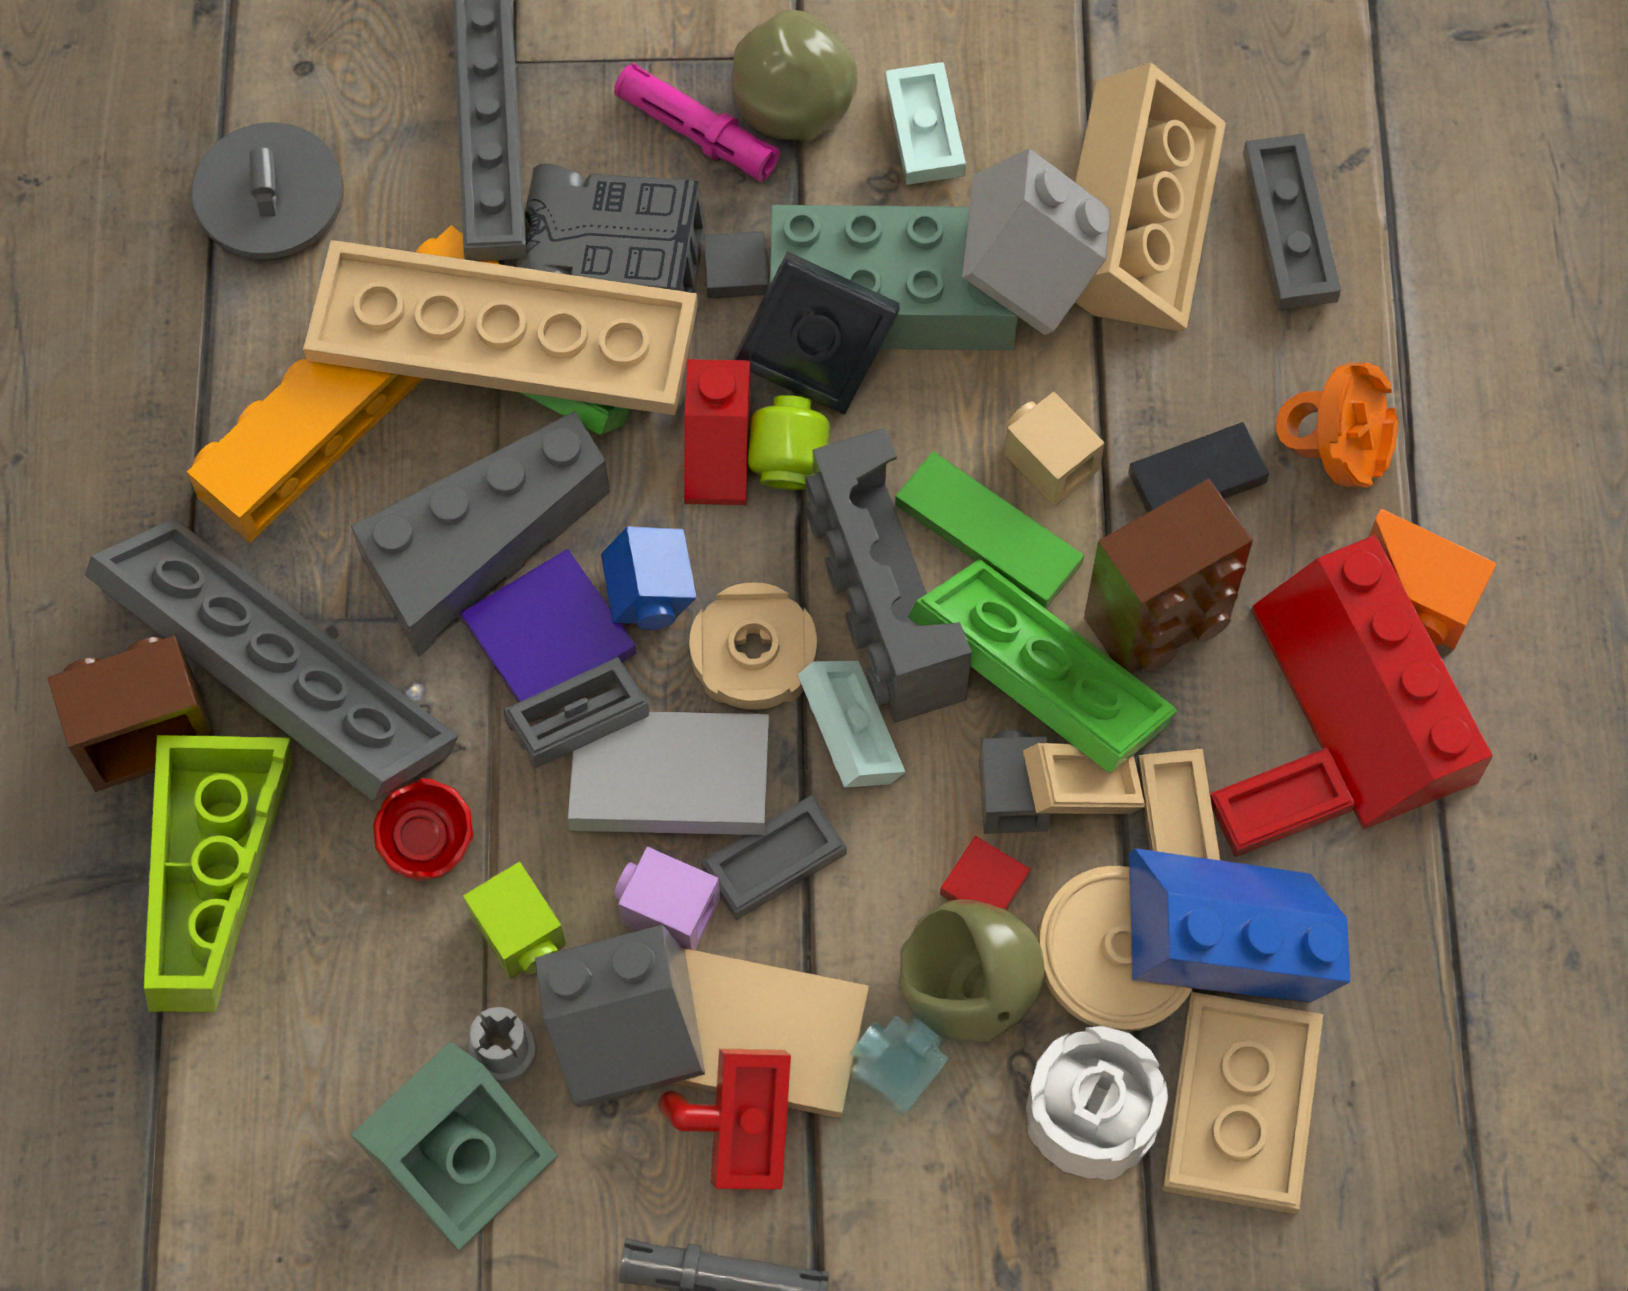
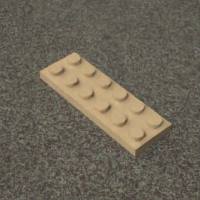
M331 240L303 350L307 361L676 415L698 307L697 293Z

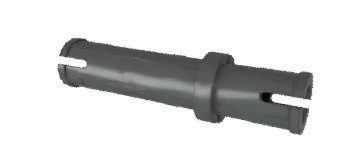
M626 1238L618 1282L663 1288L670 1291H826L829 1272L804 1270L780 1264L720 1256L714 1253L702 1252L701 1245L688 1243L687 1248L684 1249Z

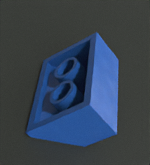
M1137 848L1129 852L1132 980L1311 1003L1350 983L1347 917L1311 873Z

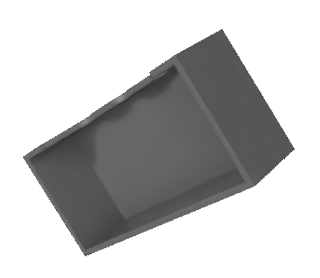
M886 428L813 449V474L805 476V485L810 502L805 503L806 514L814 537L816 539L826 538L830 556L825 558V563L835 593L838 594L846 591L851 610L845 614L847 626L856 649L867 648L872 667L866 669V674L877 705L887 703L893 721L897 723L966 701L972 652L960 621L951 624L918 626L908 618L915 602L926 595L927 592L886 487V464L897 460Z

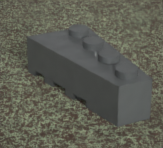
M574 411L351 526L363 562L418 657L435 643L434 637L455 619L458 622L462 620L461 612L475 605L478 599L503 578L508 581L525 566L524 560L545 542L552 543L610 493L606 462Z

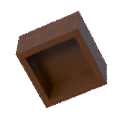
M175 635L165 639L159 637L141 639L131 644L125 652L101 660L97 658L81 659L69 664L62 673L47 677L67 746L95 792L154 773L157 735L214 736L198 682Z

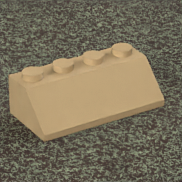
M1151 62L1096 81L1075 183L1110 208V224L1108 228L1106 260L1075 303L1093 316L1180 331L1187 329L1226 122Z

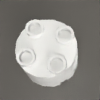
M1105 1026L1088 1027L1084 1032H1076L1068 1036V1033L1053 1041L1037 1061L1026 1104L1028 1135L1039 1148L1042 1155L1062 1171L1088 1179L1100 1178L1110 1180L1121 1176L1125 1170L1138 1164L1154 1144L1168 1100L1166 1082L1164 1083L1163 1076L1158 1069L1159 1063L1152 1051L1131 1034Z

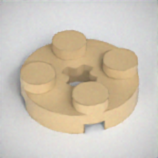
M751 582L737 584L718 593L717 600L709 604L703 613L702 609L698 613L690 631L689 645L692 667L695 675L703 684L706 694L715 702L726 703L729 706L740 709L760 710L795 700L804 691L797 674L812 662H816L817 633L810 614L805 608L803 611L798 603L789 599V593L777 586L766 583ZM747 634H760L761 643L772 645L769 652L761 653L760 658L757 659L747 658L746 653L738 652L735 647L736 645L746 644Z

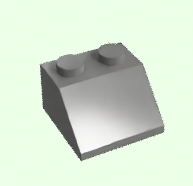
M1030 148L973 175L962 277L1042 334L1051 333L1057 328L1106 260L1110 208Z

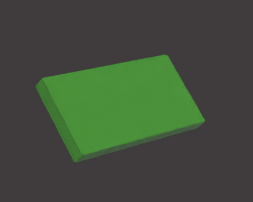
M980 559L918 599L908 615V618L918 626L951 624L960 621L972 652L970 666L1110 774L1167 728L1178 711L1164 698Z

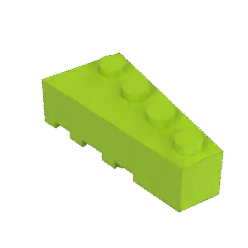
M157 735L144 992L149 1012H216L291 770L290 738Z

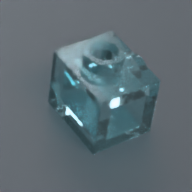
M895 1016L885 1029L877 1022H874L850 1052L859 1060L851 1075L904 1116L949 1060L939 1050L945 1042L934 1031L914 1017L906 1024L899 1017Z

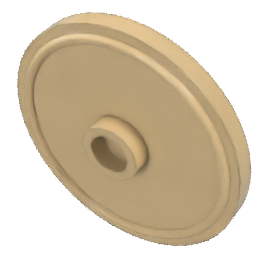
M1104 866L1085 871L1063 885L1046 905L1037 931V940L1041 946L1044 959V981L1060 1005L1077 1019L1093 1027L1105 1026L1123 1032L1138 1031L1151 1027L1170 1016L1185 1002L1193 988L1132 980L1129 867Z

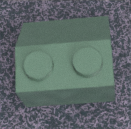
M451 1041L351 1134L387 1178L458 1250L471 1240L558 1156L485 1066Z

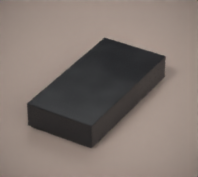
M1244 422L1132 462L1128 471L1147 513L1208 478L1223 499L1263 485L1267 483L1269 472Z

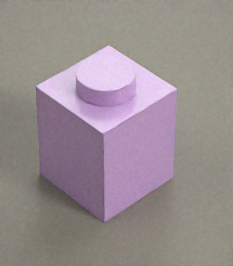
M649 847L646 848L638 865L632 862L627 864L614 892V898L620 900L618 906L623 925L639 931L663 924L682 948L696 950L721 899L718 877Z

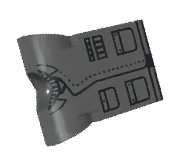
M539 164L533 168L525 209V217L531 227L525 239L526 259H516L514 267L690 293L695 292L706 228L699 181L590 174L587 178H584L570 169L554 164Z

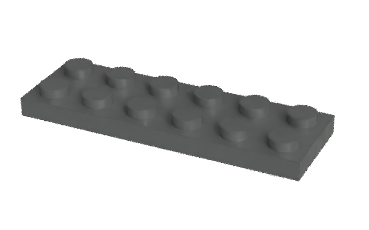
M175 518L91 556L85 572V576L108 593L114 601L122 604L149 625L163 639L175 635L183 653L199 664L206 673L222 682L250 704L256 712L272 721L295 739L302 748L313 753L345 778L352 787L364 793L371 800L379 799L451 754L458 735Z

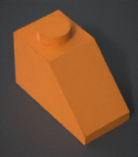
M1380 509L1369 537L1377 536L1433 644H1443L1455 650L1497 563L1384 509Z

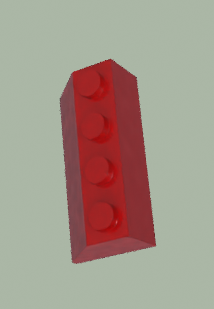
M1376 535L1318 557L1252 605L1251 611L1322 749L1328 747L1355 802L1353 811L1363 830L1479 783L1493 754Z

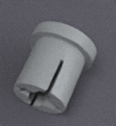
M503 1007L489 1008L481 1013L483 1020L478 1015L471 1025L469 1055L483 1064L498 1083L513 1082L524 1076L534 1063L536 1057L534 1036L529 1027L511 1010ZM494 1034H497L502 1039L510 1037L513 1053L509 1048L503 1051L497 1045L490 1047L488 1039Z

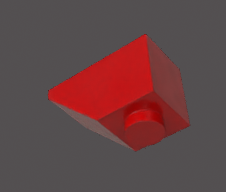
M687 359L684 415L685 504L747 506V451L751 416L750 361Z

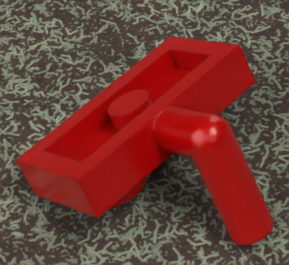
M719 1048L715 1105L689 1104L676 1091H667L660 1096L658 1109L675 1129L682 1132H714L710 1183L716 1189H782L791 1055L786 1050Z

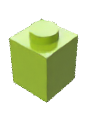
M520 861L463 895L471 919L510 979L522 971L526 975L536 973V957L559 952L558 949L566 945L560 922Z

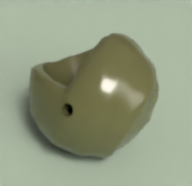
M799 10L779 13L753 28L738 43L734 51L731 79L733 101L743 119L758 133L774 140L811 142L816 140L825 130L836 126L848 111L857 87L855 59L843 40L816 16Z
M960 899L951 900L940 905L917 922L912 934L900 949L899 984L907 1006L913 1016L926 1029L952 1041L989 1042L995 1040L1001 1033L1020 1023L1023 1016L1037 1000L1043 987L1045 975L1044 959L1036 936L1025 923L1016 918L1012 913L988 903Z

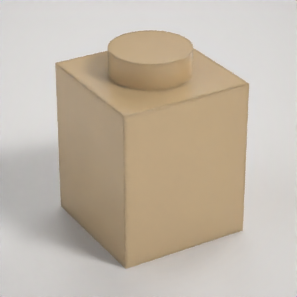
M1052 392L1040 403L1036 404L1030 401L1012 415L1007 423L1004 455L1055 506L1100 470L1104 442L1055 392Z

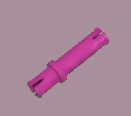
M632 63L631 66L627 65L617 78L614 86V95L636 106L664 125L693 140V142L702 147V153L714 161L722 158L752 176L758 182H762L763 179L766 180L775 169L779 160L780 150L741 128L739 120L727 112L721 115L713 112L683 92L656 78L636 63Z

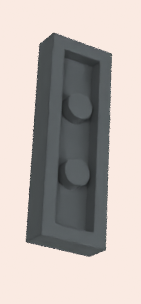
M1305 134L1245 141L1243 157L1278 310L1337 303L1341 288Z

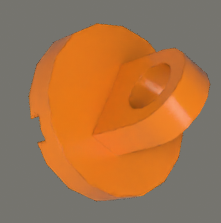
M1347 362L1338 366L1326 381L1323 391L1301 392L1285 402L1276 418L1278 438L1298 456L1321 458L1325 471L1335 484L1347 488H1368L1374 485L1371 480L1373 477H1382L1388 469L1396 447L1398 417L1395 408H1387L1384 394L1392 393L1391 383L1380 367L1368 362ZM1318 412L1317 428L1311 434L1299 438L1298 428L1301 421L1310 413Z

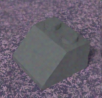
M663 924L535 958L544 1022L573 1102L577 1107L705 1075L686 954Z

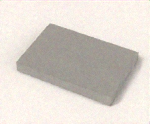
M649 712V716L574 750L568 808L569 831L765 835L769 714Z

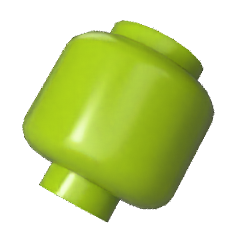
M791 395L774 397L773 406L758 409L751 416L747 465L752 472L760 475L761 485L784 490L806 489L805 476L813 474L812 450L829 445L830 423L823 414L810 409L811 400Z

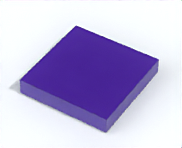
M566 549L460 613L463 623L518 703L619 657L621 662H624L637 654L636 645L620 623H613L610 608L569 549Z

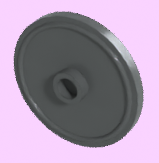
M284 123L253 124L226 135L216 142L204 155L196 169L192 183L193 206L200 225L206 234L225 250L252 259L281 258L311 246L332 226L340 211L343 200V179L338 162L330 148L311 132Z

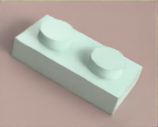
M944 62L885 71V87L906 185L965 176L966 162Z
M859 660L812 662L797 674L844 787L890 785L905 773V769Z

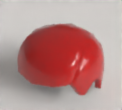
M421 778L417 782L394 790L382 802L381 809L377 812L373 823L375 849L393 873L414 881L440 878L452 872L463 862L473 842L471 810L456 789L433 779Z

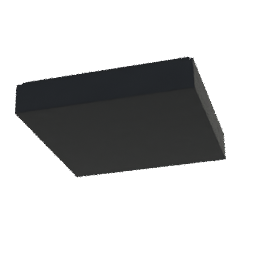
M787 251L734 355V360L750 361L751 373L845 415L900 311L899 302Z

